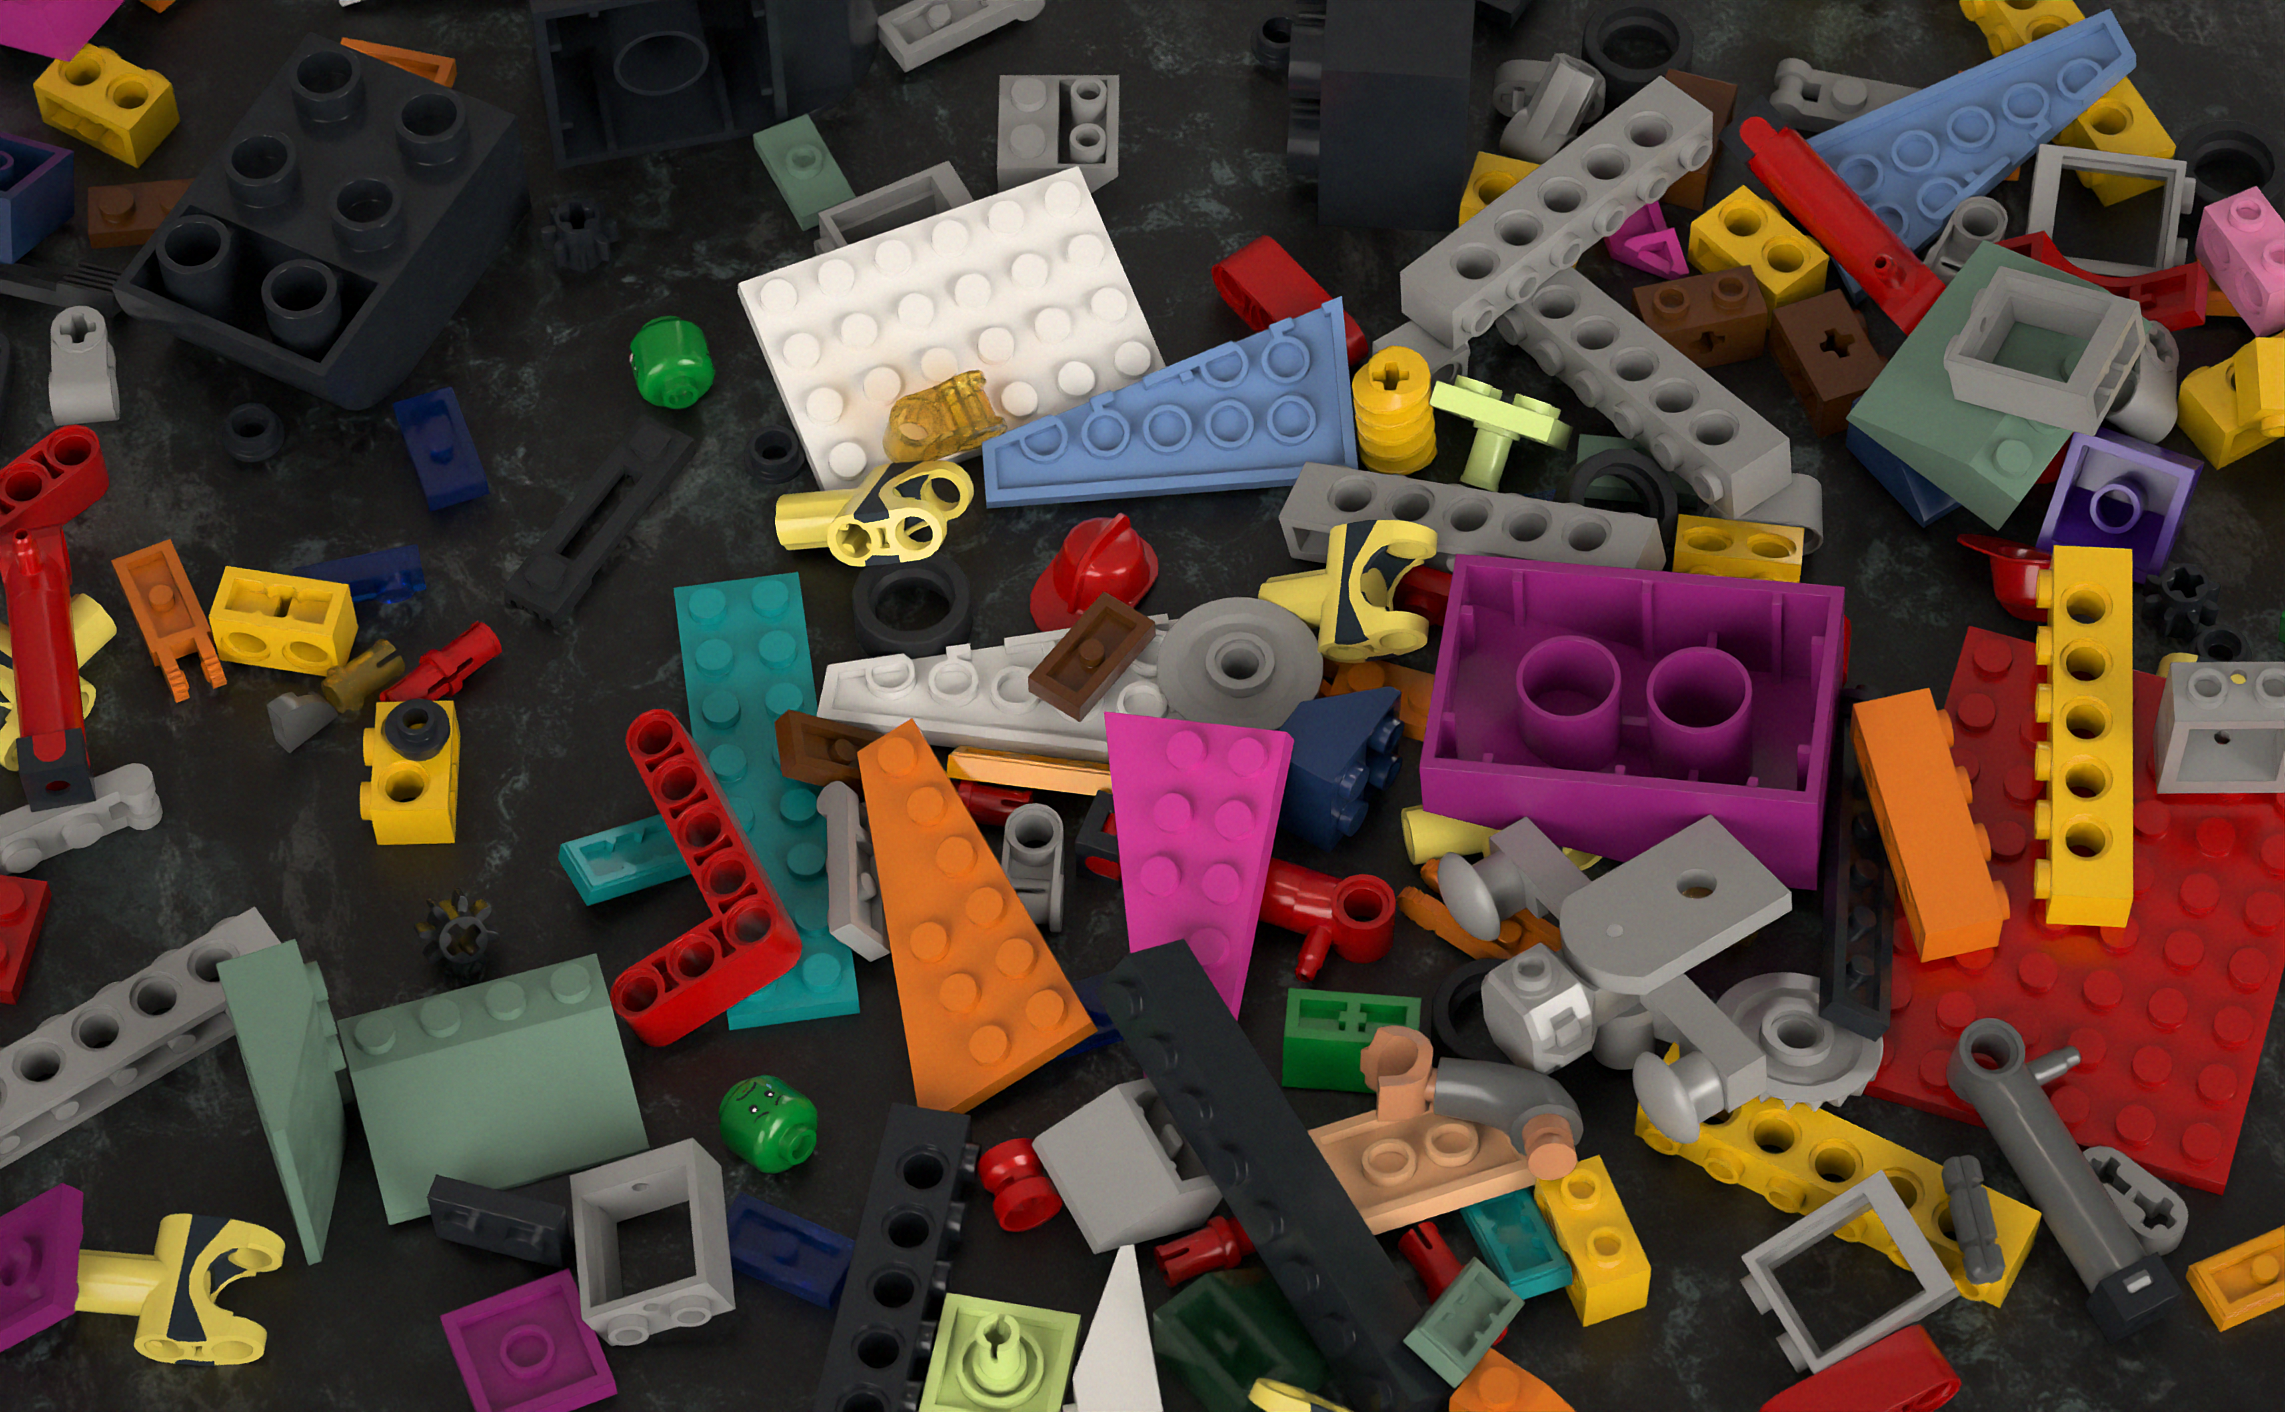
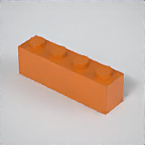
M1930 688L1853 704L1849 731L1850 739L1920 962L1998 946L2002 922L2010 918L2008 897L2005 887L2000 880L1992 882L1986 862L1991 860L1989 838L1983 823L1973 824L1967 806L1972 804L1973 801L1971 783L1966 768L1963 765L1954 766L1949 748L1954 746V734L1946 709L1936 710Z

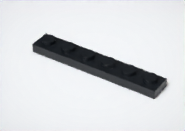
M1845 717L1836 730L1829 786L1818 1016L1876 1042L1890 1028L1895 879L1850 739L1851 720Z

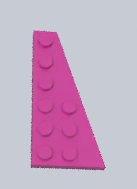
M1104 711L1130 953L1184 939L1232 1015L1238 1021L1294 739L1284 731ZM1143 1070L1144 1078H1148Z

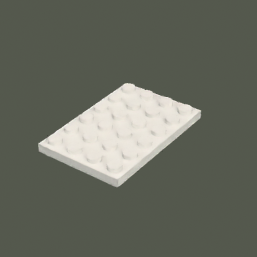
M1079 166L738 283V295L820 491L858 488L869 472L883 464L938 460L957 464L982 455L983 441L1047 415L1055 416L1089 402V398L1109 390L1114 392L1142 381L1143 376L1166 367Z

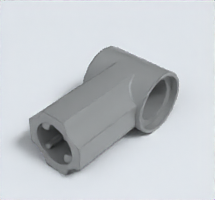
M1555 53L1529 106L1517 112L1505 128L1500 140L1499 147L1501 152L1512 159L1542 165L1578 137L1575 134L1604 79L1598 73L1599 70L1585 61L1573 58L1565 53Z

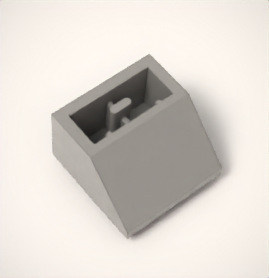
M1000 75L997 153L998 193L1079 166L1090 194L1118 176L1119 75Z
M1149 1078L1114 1086L1037 1136L1032 1143L1035 1152L1094 1254L1202 1227L1223 1197Z

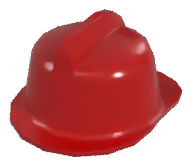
M1119 513L1115 518L1096 517L1082 521L1070 530L1062 544L1061 550L1038 578L1031 592L1030 613L1037 628L1041 632L1072 628L1103 592L1108 593L1134 609L1142 597L1151 589L1158 576V558L1151 545L1137 534L1131 527L1129 517L1123 513Z
M1977 534L1958 535L1957 541L1964 546L1990 556L1995 596L2012 616L2025 621L2048 622V608H2036V584L2038 569L2049 570L2051 552L1997 537Z

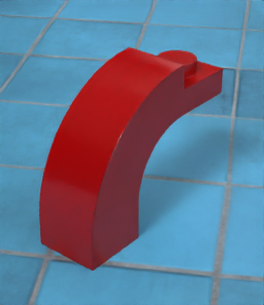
M2045 231L1994 243L2099 285L2113 295L2139 301L2141 315L2148 321L2155 320L2162 323L2169 332L2205 324L2209 275L2199 261L2139 276L2109 277L2085 271L2069 262L2059 252Z

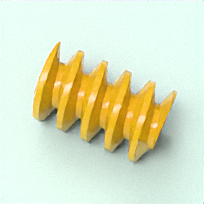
M1391 345L1377 351L1369 359V362L1355 374L1352 382L1361 462L1369 471L1387 475L1411 474L1429 465L1437 454L1434 430L1435 421L1433 417L1434 409L1433 406L1429 405L1432 389L1428 363L1419 353L1407 347Z

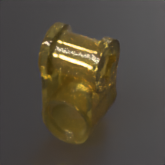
M971 370L958 374L939 385L906 395L896 401L890 411L882 439L884 452L888 458L894 463L936 461L960 451L980 448L983 441L1005 433L1008 429L1004 417L996 416L983 388L987 383L983 371ZM906 423L917 424L926 431L928 437L919 440L910 439L901 432L899 426Z

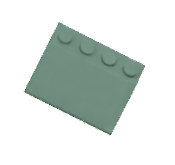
M1983 240L1846 419L1998 531L2073 431L1954 399L1949 372L1944 368L1946 347L1955 334H1961L1971 316V307L1977 292L1981 288L1988 287L1999 266L2108 294L2111 293L2099 285ZM2142 316L2146 335L2154 324ZM2015 321L1992 364L2067 383L2090 341Z
M296 939L217 963L216 967L254 1101L308 1265H312L322 1261L349 1134L343 1105L355 1100L345 1070L346 1064L336 1036L338 1033L327 1001L329 998L317 960L304 964Z
M596 953L337 1021L389 1225L431 1214L427 1196L436 1174L502 1191L600 1164L601 1166L650 1151L614 1012Z

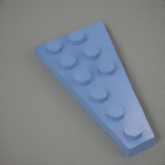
M2107 9L1813 136L1806 141L1916 255L1944 231L1955 208L1961 201L1969 197L1987 195L2034 155L2039 144L2048 143L2135 69L2136 54L2111 9ZM1830 255L1856 306L1868 294Z
M1342 296L1325 302L1321 305V308L1294 319L1288 317L1271 324L1269 329L1235 343L1229 341L1143 376L1142 381L1114 392L1109 390L1089 398V402L1055 416L1047 415L983 441L982 457L986 507L1000 508L1293 486L1306 461L1326 465H1344L1358 470Z

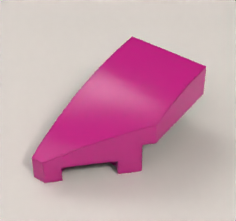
M1658 200L1652 204H1646L1624 221L1620 229L1613 235L1603 237L1612 259L1668 280H1677L1689 276V270L1675 229H1667Z

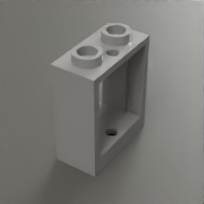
M2039 144L2036 152L2025 235L2045 231L2052 241L2061 169L2165 181L2154 267L2073 257L2065 258L2085 271L2109 277L2139 276L2185 265L2188 239L2177 237L2180 213L2191 214L2196 178L2185 177L2187 161Z
M948 160L818 213L820 239L814 241L815 252L818 256L975 201Z
M1999 266L1988 287L1981 288L1977 292L1972 303L1971 316L1961 334H1955L1946 347L1944 368L1949 372L1954 399L2094 437L2146 343L2139 301ZM2015 321L2090 341L2067 383L1992 364Z
M2285 662L2170 663L2153 731L2157 793H2285ZM2240 674L2244 676L2246 682L2236 684L2231 680V676Z
M694 1138L570 1176L582 1320L609 1345L629 1346L639 1344L645 1341L651 1334L678 1326L693 1327L708 1322L714 1315L735 1309L721 1165ZM689 1200L696 1276L623 1298L616 1222Z
M1882 1169L1741 1256L1751 1273L1740 1279L1761 1315L1772 1308L1778 1315L1787 1332L1776 1339L1798 1373L1810 1367L1815 1375L1899 1330L1913 1325L1961 1295ZM1873 1208L1925 1290L1822 1353L1775 1278L1772 1270Z

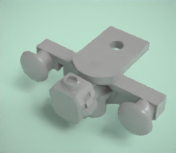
M1711 814L1594 881H1591L1527 816L1489 837L1490 855L1472 866L1463 857L1454 852H1448L1441 858L1437 873L1443 901L1455 921L1473 937L1484 941L1497 939L1500 935V922L1524 908H1527L1537 919L1548 914L1549 910L1560 921L1562 949L1554 952L1544 944L1538 943L1491 970L1485 975L1482 982L1481 992L1484 1019L1493 1042L1516 1066L1537 1071L1547 1076L1591 1050L1594 1058L1606 1067L1618 1070L1633 1068L1634 1089L1646 1116L1662 1134L1682 1144H1690L1697 1141L1700 1133L1699 1124L1723 1109L1731 1112L1767 1091L1766 1054L1684 972L1791 911L1792 895L1791 891ZM1692 887H1705L1713 891L1712 894L1701 899H1691L1681 894L1686 889ZM1656 1038L1672 1044L1675 1041L1679 1046L1680 1059L1667 1065L1661 1058L1654 1054Z

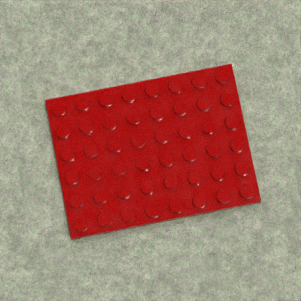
M1969 626L1944 706L1950 717L1954 734V746L1949 748L1954 766L1963 765L1968 773L1973 801L1972 804L1967 806L1973 824L1983 823L1991 848V860L1986 862L1992 882L2000 880L2005 887L2010 908V918L2002 922L1998 946L1921 963L1895 882L1890 1028L1882 1035L1883 1056L1875 1081H1869L1862 1094L1987 1129L1974 1106L1959 1098L1950 1088L1946 1078V1064L1967 1026L1976 1020L1984 1018L2000 1019L2012 1025L2021 1035L2025 1045L2024 1060L2026 1063L2054 1049L2060 1050L2068 1045L2075 1046L2081 1055L2080 1063L2068 1069L2066 1074L2041 1087L2082 1152L2098 1146L2111 1147L2125 1154L2154 1177L2223 1196L2285 966V793H2157L2153 731L2167 678L2133 669V901L2126 927L2046 923V899L2034 898L2036 859H2046V840L2035 839L2034 820L2036 801L2046 800L2047 781L2035 780L2037 741L2047 742V723L2035 721L2036 689L2038 683L2047 684V665H2036V643ZM2084 671L2070 673L2074 678L2081 681H2093L2096 679L2093 675ZM2086 729L2070 730L2071 734L2080 739L2096 738L2092 732ZM2072 787L2069 789L2074 795L2081 798L2097 796L2086 787ZM2075 845L2068 848L2072 853L2080 857H2093L2097 855L2091 848L2083 845ZM1981 1053L1971 1054L1973 1060L1980 1067L1986 1070L1999 1069L1992 1057Z

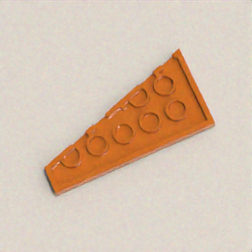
M911 718L859 750L857 755L917 1105L922 1108L965 1114L1099 1030L920 728Z

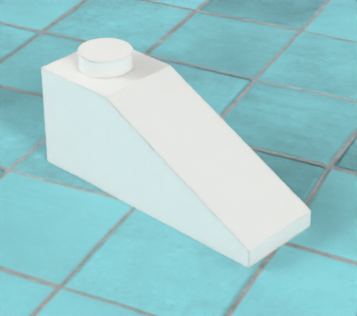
M1134 1244L1120 1246L1073 1375L1074 1404L1062 1405V1412H1163Z

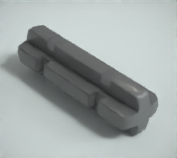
M1973 1155L1948 1158L1944 1161L1941 1175L1945 1192L1951 1196V1201L1948 1204L1959 1249L1965 1253V1258L1962 1261L1966 1277L1974 1285L1995 1283L2002 1279L2005 1263L2001 1247L1995 1243L1998 1235L1987 1191L1984 1187H1981L1980 1182L1984 1179L1979 1160Z

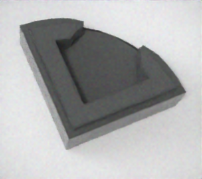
M314 691L299 697L293 692L285 693L267 704L275 740L289 753L338 717L336 709L318 692Z

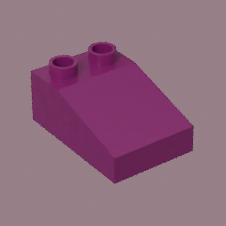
M1456 554L1419 766L1423 811L1500 831L1527 816L1555 845L1625 863L1711 814L1787 888L1817 890L1843 682L1845 587Z

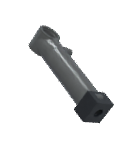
M1993 1018L1976 1020L1964 1029L1946 1064V1078L1949 1086L1959 1098L1974 1106L2035 1206L2042 1213L2043 1219L2091 1295L2085 1305L2108 1342L2112 1344L2167 1316L2183 1291L2159 1253L2155 1252L2150 1256L2146 1254L2041 1087L2066 1074L2068 1069L2080 1063L2081 1055L2075 1046L2068 1045L2060 1050L2054 1049L2026 1063L2024 1060L2025 1045L2021 1035L2012 1025ZM1981 1053L1992 1057L1999 1069L1986 1070L1980 1067L1973 1060L1971 1054Z

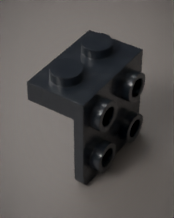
M601 1164L502 1191L436 1174L427 1196L436 1237L564 1269L575 1242L570 1176L600 1167Z

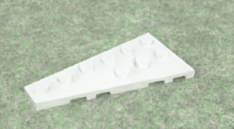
M1167 614L1147 616L1155 621L1156 636L1081 722H1078L1028 690V676L1071 628L1004 638L1003 646L971 650L970 643L946 647V654L910 659L902 653L830 664L826 670L817 717L881 734H887L913 718L929 745L953 748L964 745L1109 764L1104 711L1184 720L1180 714L1170 712L1164 694H1160L1157 676V656L1160 645L1169 629L1178 619L1168 620Z

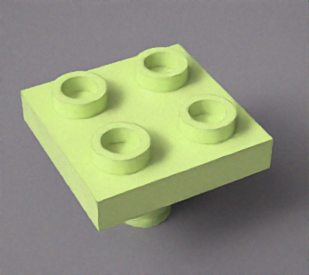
M1457 375L1454 386L1436 381L1429 405L1449 414L1473 421V427L1478 428L1464 473L1460 478L1461 482L1491 492H1498V484L1513 440L1519 441L1520 437L1566 451L1573 427L1558 420L1561 412L1560 409L1520 394L1515 395L1512 405L1502 402L1500 399L1503 391Z
M947 1293L919 1412H1062V1405L1065 1404L1081 1331V1315Z

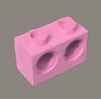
M2257 186L2204 207L2194 254L2256 337L2264 338L2285 329V222Z

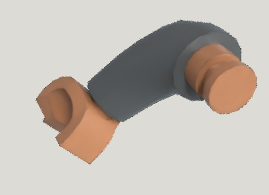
M1403 1026L1378 1028L1371 1044L1361 1050L1360 1071L1365 1074L1366 1086L1377 1093V1122L1412 1119L1429 1111L1431 1101L1434 1102V1114L1473 1121L1501 1130L1510 1138L1511 1144L1518 1153L1526 1156L1529 1171L1540 1179H1561L1570 1174L1577 1163L1575 1146L1580 1142L1584 1131L1581 1114L1576 1102L1557 1080L1537 1071L1482 1060L1441 1057L1438 1068H1432L1433 1047L1429 1039L1421 1032Z

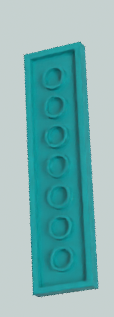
M799 572L674 588L692 738L702 749L796 927L802 942L801 956L792 969L727 1009L729 1030L860 1013L852 949L846 944L839 942L830 934L827 922V912L829 910V884L826 870V858L828 856L827 819L817 811L816 807L817 798L824 787L782 776L774 722L788 709L817 716L818 712Z

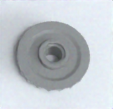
M1249 597L1223 598L1205 603L1187 612L1169 629L1160 645L1157 656L1160 694H1164L1170 712L1180 714L1186 721L1276 730L1281 728L1300 702L1318 699L1323 677L1322 653H1319L1317 650L1318 641L1310 628L1297 615L1286 608L1262 599ZM1234 677H1245V678H1247V679L1237 680V679H1233V678H1234Z
M1779 972L1757 975L1731 987L1716 1003V1006L1766 1054L1767 1091L1758 1095L1760 1103L1772 1097L1783 1100L1787 1111L1797 1102L1805 1103L1813 1112H1816L1824 1102L1841 1107L1848 1095L1861 1097L1867 1083L1875 1081L1883 1056L1882 1036L1874 1042L1819 1017L1820 978L1806 974Z

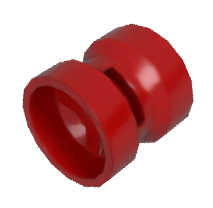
M1018 1138L1000 1143L988 1150L977 1163V1172L984 1188L995 1195L993 1210L1000 1227L1005 1231L1018 1232L1038 1227L1054 1217L1062 1207L1061 1195L1052 1179L1045 1177L1043 1172L1045 1167L1032 1146L1034 1139Z

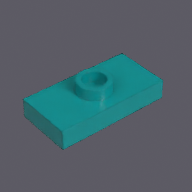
M661 814L562 843L558 854V860L587 906L692 874Z
M1528 1187L1460 1208V1213L1492 1273L1522 1300L1573 1284L1572 1267Z

